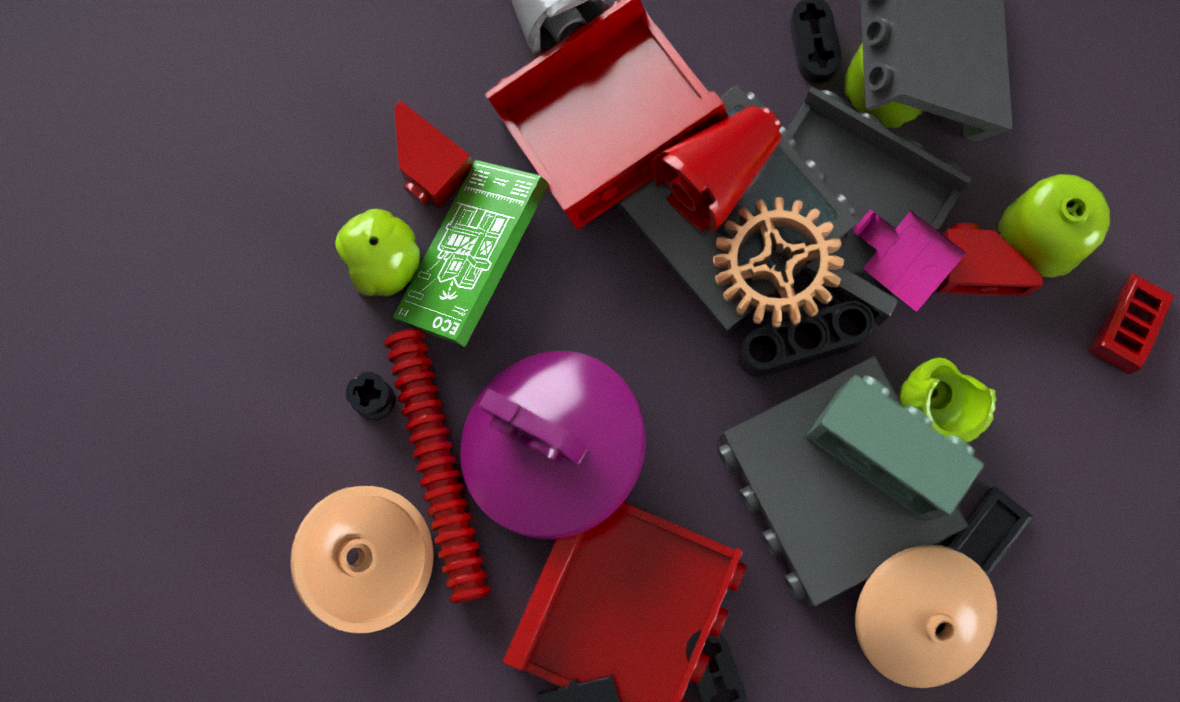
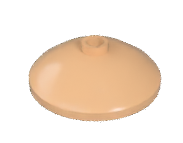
M353 486L339 490L314 506L304 518L296 533L291 552V573L295 589L305 607L326 625L351 633H369L385 629L404 618L417 605L428 586L432 574L434 556L431 535L420 512L398 493L376 486ZM352 548H356L359 558L355 564L350 565L347 562V554Z
M941 545L914 546L889 557L872 573L865 583L859 596L855 615L858 642L868 661L891 681L914 688L940 686L964 675L983 656L995 631L997 601L988 576L968 556L955 549ZM946 622L944 629L940 633L935 634L936 627L940 623Z

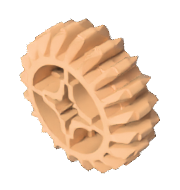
M782 197L775 198L773 211L767 210L766 203L762 199L757 200L755 205L757 216L753 217L748 209L741 208L738 211V216L743 226L730 220L725 223V230L733 239L718 237L716 240V247L728 254L714 256L713 265L718 268H728V270L717 274L715 282L717 285L732 283V286L723 293V298L726 302L732 301L738 296L742 298L736 308V313L739 315L745 314L750 305L757 308L753 317V322L756 324L762 322L764 311L773 313L771 321L773 327H780L782 312H788L789 319L793 325L799 324L801 316L798 308L800 307L809 316L814 317L818 313V308L813 298L825 304H828L832 299L830 292L822 285L838 287L841 282V278L838 275L828 271L840 269L844 265L843 258L829 255L840 249L841 241L840 239L824 240L832 231L833 225L831 222H826L816 227L814 224L820 214V211L816 208L812 209L807 217L800 215L803 204L800 200H795L791 211L783 210L784 200ZM775 227L787 228L799 233L810 245L806 246L805 243L794 245L786 243ZM760 231L764 250L760 255L749 259V263L738 266L737 258L743 244L752 235ZM772 245L775 253L782 254L781 258L785 255L789 259L785 265L784 277H782L781 272L774 271L775 265L771 269L767 267V264L770 262ZM816 259L817 273L814 281L804 291L796 295L793 287V271L804 266L807 261ZM751 278L752 281L765 279L774 284L781 298H770L757 293L745 282V279Z

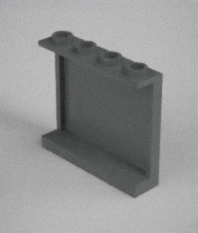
M860 0L866 109L872 110L893 101L963 123L964 139L972 142H978L1013 130L1004 0Z
M812 86L805 102L787 129L796 143L794 150L805 162L811 159L819 166L826 177L824 184L834 196L840 193L848 199L856 210L857 215L854 218L858 223L871 209L896 229L911 210L936 230H939L960 193L972 179L964 174L962 168L955 162L945 158H936L924 151L922 145L915 139L905 135H896L884 128L883 123L875 116L856 112L844 105V101L837 94L828 90L820 91ZM771 154L740 206H736L728 219L743 226L738 216V211L741 208L748 209L754 217L757 216L755 207L757 200L762 199L766 203L767 210L773 211L775 198L782 197L784 200L783 210L791 211L795 200H800L803 203L800 215L807 217L808 213L814 208L820 211L819 217L814 224L816 227L826 222L832 223L773 154ZM775 227L786 243L793 245L808 243L803 236L793 230ZM759 231L752 235L743 245L761 254L764 250L761 232ZM855 232L847 238L842 236L840 238L842 244L840 249L829 255L843 258L844 265L837 270H828L841 278V282L838 287L822 286L830 292L834 299L841 303L858 301L865 304L873 313L874 322L881 325L893 312L899 301L898 297L862 269L877 250ZM772 245L770 261L780 266L788 257L784 255L781 258L782 254L775 253ZM814 259L795 276L811 284L816 277L817 260Z
M875 356L723 432L719 438L722 446L718 447L717 450L724 466L729 473L737 471L744 485V488L740 489L739 492L746 508L752 516L759 513L767 529L761 534L768 550L774 558L782 557L789 571V574L784 576L785 582L795 600L799 602L804 599L807 607L816 606L865 581L884 561L902 550L920 545H934L969 527L958 506L948 516L925 522L805 437L836 392L855 374L861 379L864 376H869L879 381L890 391L888 397L902 406Z

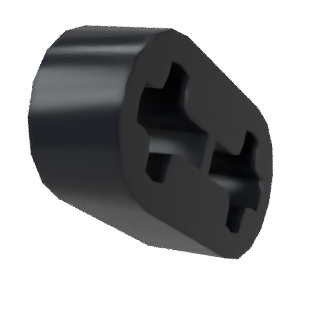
M800 0L796 4L790 19V30L798 68L806 80L812 83H824L834 77L841 62V50L833 13L829 4L824 0ZM805 13H811L814 19H819L815 31L816 34H812L809 21H803ZM816 46L819 47L821 58L829 59L824 69H819L817 62H810L812 61Z
M702 630L694 633L687 642L686 656L688 663ZM709 634L707 641L709 643L717 642L720 651L713 654L718 670L710 672L708 666H706L700 682H695L701 701L711 702L710 698L717 695L713 678L720 676L727 690H736L737 697L733 698L731 702H746V692L728 643L721 634H719L718 638Z

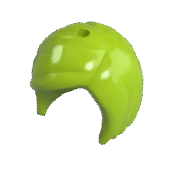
M369 209L350 219L337 234L335 240L336 250L340 258L349 267V276L356 291L364 296L388 297L405 288L419 269L420 249L416 243L414 232L402 219L394 217L389 211ZM371 240H376L378 243L376 245H371L369 242Z
M942 357L925 361L913 370L901 386L899 395L903 408L907 405L917 408L932 420L930 427L946 438L948 435H953L966 443L979 437L989 427L993 420L996 403L994 389H989L972 376L962 374L955 364Z

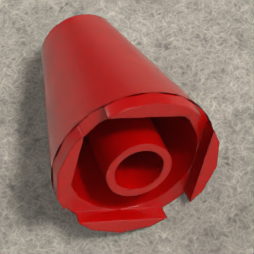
M749 106L658 153L650 162L652 177L657 186L663 182L666 183L672 192L666 200L687 222L701 231L710 226V233H713L723 225L781 142L780 121L771 110L765 107L760 109L756 106Z

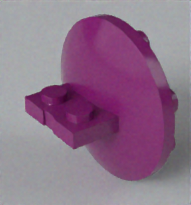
M552 351L527 357L509 366L490 381L480 393L469 412L461 440V466L465 483L481 510L499 525L516 534L536 539H559L582 533L608 518L618 509L633 489L643 466L646 452L644 416L640 404L628 384L617 372L600 360L585 354L569 351Z

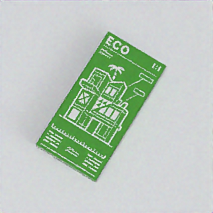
M475 160L392 318L403 325L422 330L430 335L466 347L549 183L540 175Z

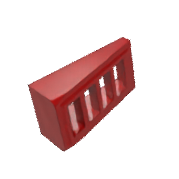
M1132 273L1129 275L1088 352L1129 375L1141 370L1152 349L1174 295ZM1136 290L1156 300L1155 307L1134 297ZM1129 305L1148 315V320L1145 321L1127 311ZM1125 320L1141 329V333L1138 335L1121 325L1122 321ZM1116 334L1134 344L1132 349L1114 340Z

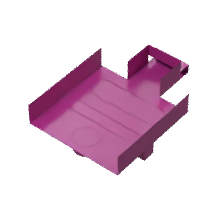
M870 209L854 230L858 236L877 250L862 269L916 312L966 254L963 249L911 210L895 229Z

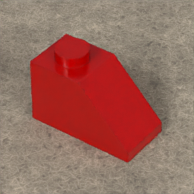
M399 101L394 106L399 169L406 183L403 188L420 204L425 205L429 201L440 209L464 182L473 166L470 154L402 101Z
M959 223L952 225L951 229H947L943 233L944 236L963 249L966 254L937 287V294L1029 296L1043 286V276L995 230L979 229V225L975 223Z

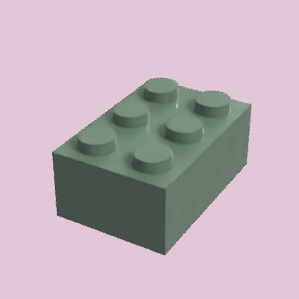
M855 374L836 392L805 437L925 522L950 515L984 466L982 462L973 457L974 449L956 436L948 435L946 438L930 427L932 420L917 408L909 405L903 408L888 397L890 391L879 381L869 376H864L861 379Z

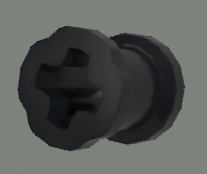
M362 372L348 383L346 398L351 403L352 408L362 417L369 420H380L392 411L395 405V394L393 389L383 381L380 375L373 372ZM374 387L381 396L379 400L372 399L368 406L361 397L363 393H371Z

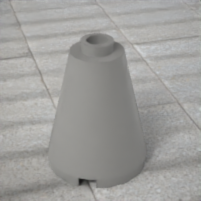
M511 0L528 48L534 58L540 53L548 51L570 36L575 29L586 25L609 8L605 0Z

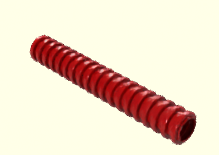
M418 329L402 330L389 335L384 340V346L391 350L387 357L389 362L394 363V366L391 368L392 375L398 378L394 382L395 388L401 390L398 400L401 404L405 405V408L401 410L402 416L407 417L409 421L405 424V428L407 431L412 432V436L408 440L409 444L415 445L416 448L412 452L413 458L419 460L416 471L423 475V479L419 483L427 491L423 495L424 501L430 503L427 514L434 518V522L430 526L432 530H437L438 536L434 538V542L436 545L441 546L442 551L438 552L439 559H444L445 566L441 569L443 574L448 573L449 580L445 582L446 588H451L453 595L449 596L450 603L461 604L488 596L487 593H490L492 590L490 585L485 586L484 579L488 577L487 571H481L480 564L484 563V559L482 556L477 555L476 550L480 548L479 542H474L473 535L476 534V529L469 525V521L473 517L471 513H466L465 507L469 505L468 499L462 498L461 493L465 491V487L458 482V479L462 476L461 471L455 470L454 465L458 463V460L450 452L454 449L453 442L447 440V437L451 434L450 429L443 425L447 418L444 413H440V409L443 407L442 400L436 398V395L440 393L439 387L432 383L436 376L434 372L429 371L433 364L432 360L425 356L429 349L427 344H422V341L425 339L424 331Z

